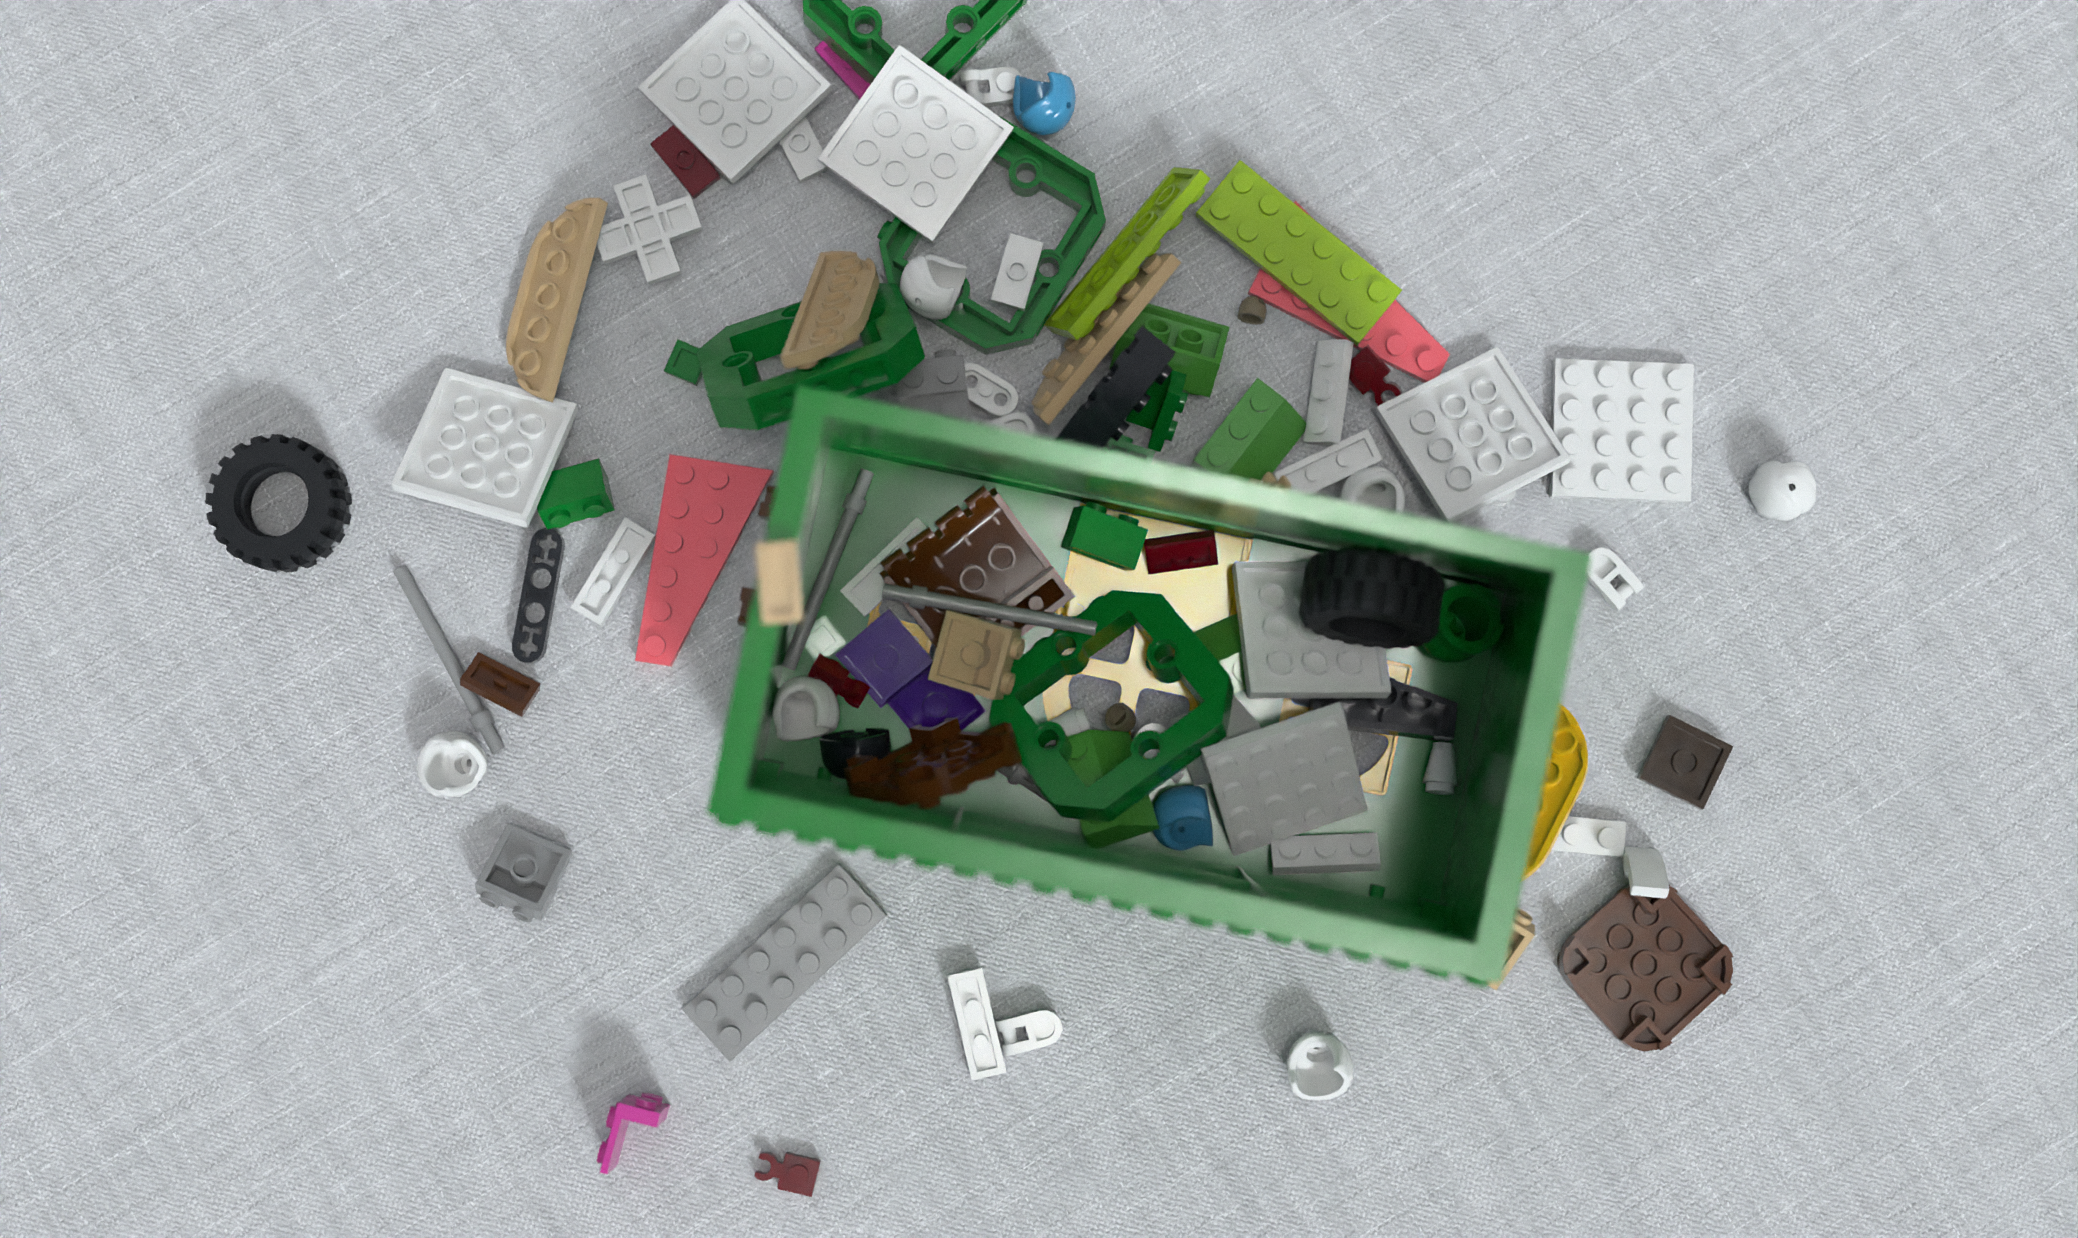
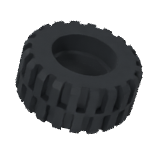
M272 434L268 439L263 436L251 438V444L248 446L243 443L238 444L232 448L235 455L232 458L224 456L218 463L222 467L219 475L212 473L208 482L214 485L213 493H206L205 504L212 506V512H208L206 515L208 523L217 529L213 533L217 541L226 545V551L232 556L243 560L247 564L273 572L278 570L286 573L297 572L298 567L302 566L308 569L316 565V559L320 556L327 558L334 552L330 548L334 541L341 543L345 536L344 533L340 532L343 523L349 525L351 514L346 512L347 505H352V497L345 490L348 482L345 475L338 471L339 466L336 462L326 456L323 451L295 437L288 438L280 434ZM280 472L293 473L300 477L306 485L308 492L307 511L302 521L290 532L281 536L266 535L257 529L252 518L251 503L254 493L259 485L268 477Z
M1340 548L1338 551L1326 550L1323 554L1318 553L1314 555L1305 566L1299 617L1307 629H1312V632L1318 635H1325L1326 638L1343 641V643L1392 649L1393 647L1401 649L1410 648L1411 646L1418 647L1432 641L1439 631L1444 581L1434 567L1427 566L1421 560L1410 559L1406 555L1391 554V552L1382 550L1380 552L1371 551L1370 549L1359 548V550H1351L1350 548Z

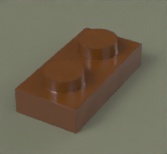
M480 652L477 653L460 678V686L523 717L540 691V683Z

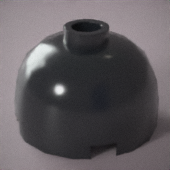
M866 728V732H854V729L823 735L821 736L822 739L819 738L823 763L829 773L839 779H846L843 768L848 767L846 759L855 754L875 756L880 760L891 752L889 729Z

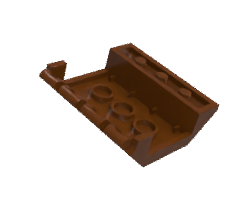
M984 485L963 500L968 506L965 510L962 511L957 505L936 520L935 523L939 527L938 530L933 532L928 526L908 541L906 545L910 551L906 554L899 548L880 562L884 570L879 574L886 584L911 589L913 585L926 587L928 592L1046 613H1054L1075 597L996 489L993 488L988 492ZM902 602L937 648L947 609L924 606V609L909 607L910 603ZM960 612L979 619L991 620L1022 630L1020 637L1036 626Z

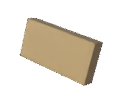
M797 540L755 543L762 624L804 621Z

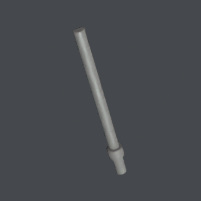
M860 470L851 494L847 493L842 507L845 509L804 608V621H799L782 666L795 671L854 522L858 514L862 515L867 501L864 498L874 473L868 470Z
M406 565L397 568L393 573L472 716L470 721L475 731L481 732L493 755L503 751L505 746L493 726L495 721L490 711L484 710L476 693L460 686V678L464 671Z
M884 584L882 598L910 603L909 607L924 609V606L1093 636L1096 631V621L928 592L926 587L913 585L911 589Z

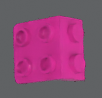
M642 1093L641 1097L629 1094L621 1101H618L616 1106H611L606 1122V1127L611 1128L610 1135L606 1142L602 1141L597 1156V1163L602 1164L600 1173L608 1175L618 1165L629 1121L657 1128L667 1119L670 1105L662 1103L663 1097L651 1093Z

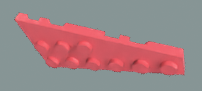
M1294 201V203L1298 207H1300L1304 212H1306L1296 201ZM1260 268L1248 295L1257 296L1258 299L1264 300L1266 304L1336 339L1349 340ZM1396 300L1393 301L1358 345L1353 344V347L1360 351L1369 345L1384 363L1423 383L1440 375L1450 355Z
M669 455L635 661L672 667L691 631L698 613L703 608L715 581L718 580L736 546L742 530L752 511L756 508L765 486L769 483L774 473L773 470Z

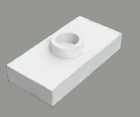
M804 117L779 141L800 183L829 169L818 161V157L823 150L806 117Z
M1010 233L991 302L1025 311L1044 242Z

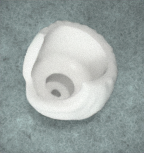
M919 255L917 258H913L905 266L900 279V292L905 303L914 312L926 318H947L953 310L964 284L967 266L934 255Z
M1769 461L1761 464L1756 469L1755 474L1749 481L1748 492L1751 502L1757 512L1763 517L1778 521H1788L1799 517L1802 513L1808 512L1813 507L1816 501L1817 486L1812 470L1805 463L1797 461L1787 463ZM1790 484H1793L1794 486L1792 490H1789Z
M1367 467L1352 474L1345 481L1341 489L1340 501L1404 514L1406 503L1404 488L1395 475L1385 468Z
M807 676L795 677L785 682L776 693L773 718L776 725L777 738L782 741H798L820 737L832 733L838 726L840 716L838 701L832 689L825 682Z
M459 731L441 732L429 738L423 745L417 757V774L423 787L434 796H462L472 791L487 770V757L479 743L466 733Z
M1314 1032L1304 1034L1294 1042L1288 1055L1287 1075L1291 1090L1297 1097L1307 1100H1329L1342 1095L1351 1084L1354 1071L1353 1062L1348 1049L1338 1038Z

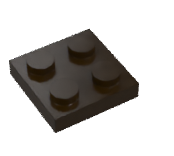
M1667 715L1637 779L1702 810L1734 746L1671 715Z

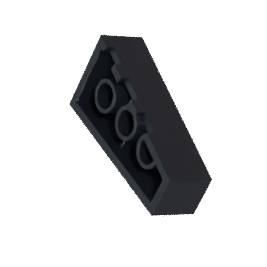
M1141 326L1134 335L1133 342L1117 357L1108 374L1098 382L1088 396L1087 401L1079 407L1055 440L1104 450L1103 448L1111 438L1118 441L1130 426L1125 421L1133 410L1139 414L1152 398L1147 394L1148 390L1155 382L1161 386L1173 371L1169 363L1176 352Z
M1389 677L1391 693L1388 698H1309L1308 712L1340 702L1348 730L1441 742H1448L1454 739L1457 702L1415 686L1406 685Z

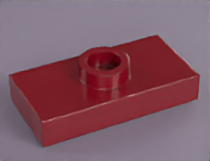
M674 125L650 143L653 150L693 199L721 178L705 156Z
M1214 529L1145 539L1144 547L1149 575L1218 565Z

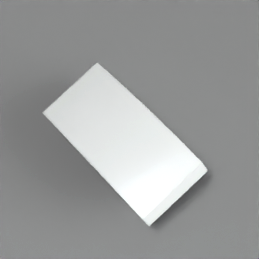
M1625 846L1622 859L1624 877H1629L1630 895L1667 898L1669 883L1665 863L1658 849Z

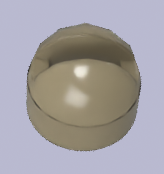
M1257 296L1246 297L1240 304L1238 319L1248 324H1263L1267 313L1264 300L1258 299Z
M1116 703L1107 710L1105 723L1113 731L1129 732L1136 724V716L1133 710L1126 704Z

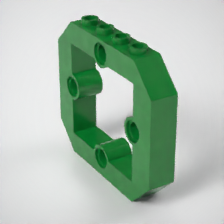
M803 0L804 24L842 60H845L867 83L871 84L895 51L882 39V19L878 11L868 6L857 7L852 11L841 0ZM979 0L973 7L967 5L954 7L947 15L945 35L920 60L950 80L1027 3V0ZM959 23H966L971 27V30L962 33L957 31L954 26ZM862 24H869L874 29L870 33L864 34L857 31L856 28Z
M1001 116L999 117L1013 126L1014 129L992 160L1009 170V185L1012 191L1021 197H1031L1041 189L1077 211L1078 214L1056 249L1042 250L1025 311L1017 310L1010 323L971 300L970 284L967 278H965L962 285L963 293L957 298L956 304L947 318L930 319L924 317L984 355L1034 343L1044 324L1051 316L1101 236L1106 224L1095 173ZM1022 170H1030L1035 174V179L1029 183H1023L1017 179V174ZM895 217L892 222L887 220L884 223L877 238L880 239L879 247L888 283H897L900 290L901 275L905 266L909 263L907 259L922 235ZM1045 263H1052L1057 267L1058 273L1052 277H1046L1040 273L1039 268Z
M879 283L868 321L859 334L863 347L831 358L824 357L818 360L815 366L808 369H799L797 367L795 370L762 381L756 365L758 361L782 354L802 301L726 326L697 350L707 395L719 427L758 431L791 420L798 385L858 397L897 384L926 358L915 323L897 283Z
M1112 590L1105 596L1095 598L1086 610L1078 616H1073L1074 618L1096 621L1097 625L1094 636L1058 629L1049 637L1039 639L1032 646V649L1020 657L1019 660H1013L1010 673L1015 674V683L1009 695L1004 694L1003 699L992 700L989 723L992 727L1004 721L1011 723L1022 758V762L1019 765L1062 818L1112 822L1201 756L1202 748L1217 744L1227 736L1234 694L1230 674L1162 594ZM1135 625L1150 643L1147 648V659L1155 678L1164 683H1174L1181 680L1200 705L1161 734L1152 730L1137 734L1130 745L1132 755L1087 788L1067 763L1072 755V746L1063 727L1052 721L1037 725L1023 706L1065 675H1075L1082 672L1091 656ZM1075 648L1072 654L1062 655L1066 649ZM1166 656L1174 657L1169 663H1159ZM1053 740L1059 741L1054 748L1044 749L1048 742ZM1152 749L1159 750L1155 757L1143 758L1147 751Z

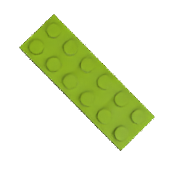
M1241 160L1238 161L1196 212L1195 216L1350 341L1354 342L1355 345L1362 341L1402 291V289Z
M1173 167L1049 317L1044 326L1053 334L1075 340L1089 334L1095 325L1094 320L1101 311L1109 309L1117 299L1116 293L1120 288L1137 276L1139 272L1138 267L1146 257L1152 256L1161 245L1160 240L1167 231H1171L1179 225L1183 219L1182 213L1185 209L1202 197L1205 192L1204 186L1209 182L1210 178L1200 169Z

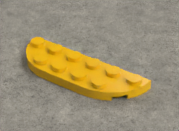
M1560 704L1523 881L1534 874L1548 857L1582 790L1587 776L1588 750L1585 737L1575 717L1562 704Z

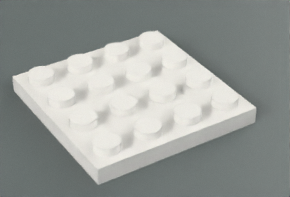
M730 0L638 86L640 92L732 184L741 178L833 90L831 84L745 0Z
M899 45L820 154L818 161L933 243L1009 137L1014 127Z
M1498 346L1376 407V414L1443 521L1448 524L1568 464L1571 458Z
M1555 358L1552 367L1551 429L1571 458L1568 464L1550 472L1549 497L1672 503L1691 502L1694 364Z
M445 368L391 483L392 487L397 492L528 528L578 413L577 404L554 398L553 403L528 393L522 388Z
M1307 562L1234 563L1232 573L1247 698H1388L1391 693L1385 648L1375 646L1373 648L1364 647L1359 644L1352 645L1343 643L1340 640H1332L1326 638L1325 635H1318L1312 632V629H1307L1299 617V605Z
M1340 702L1201 749L1233 856L1270 844L1271 840L1286 839L1289 836H1294L1368 810L1344 711Z

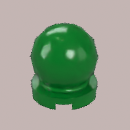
M1461 584L1450 587L1443 593L1439 631L1432 641L1422 645L1431 657L1450 663L1469 660L1475 654L1490 649L1499 640L1504 629V623L1501 624V616L1498 611V607H1500L1499 601L1489 590L1478 584Z

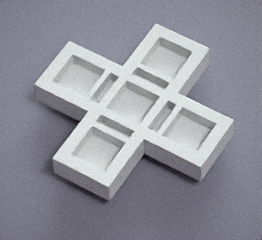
M646 174L614 185L613 187L624 218L601 226L597 246L603 262L608 264L638 254L649 285L682 274L671 241L703 230L691 195L658 206Z

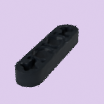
M547 528L538 530L533 535L530 543L512 641L514 656L519 661L527 664L540 661L547 649L565 551L563 537L553 529L547 530ZM548 535H552V541L557 543L556 549L551 548L547 557L550 561L555 560L553 567L543 562L535 563L536 557L544 559L545 549L540 547L539 543L540 541H546ZM546 569L551 575L550 584L542 589L536 588L532 582L534 573L537 570ZM534 603L541 604L545 610L544 618L538 623H531L526 617L527 608ZM524 625L532 629H542L541 635L533 633L532 643L538 646L537 652H531L529 657H526V652L520 649L521 643H527L530 635L527 631L522 632Z

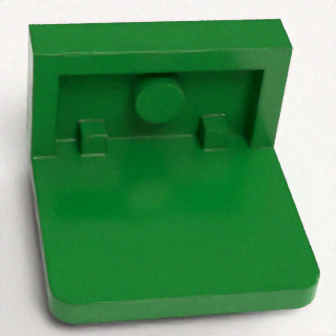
M1173 370L1161 386L1155 382L1147 392L1152 398L1139 414L1133 410L1125 420L1152 430L1147 448L1161 452L1164 441H1172L1178 424L1177 421L1173 420L1175 412L1182 414L1188 397V393L1183 392L1186 374Z

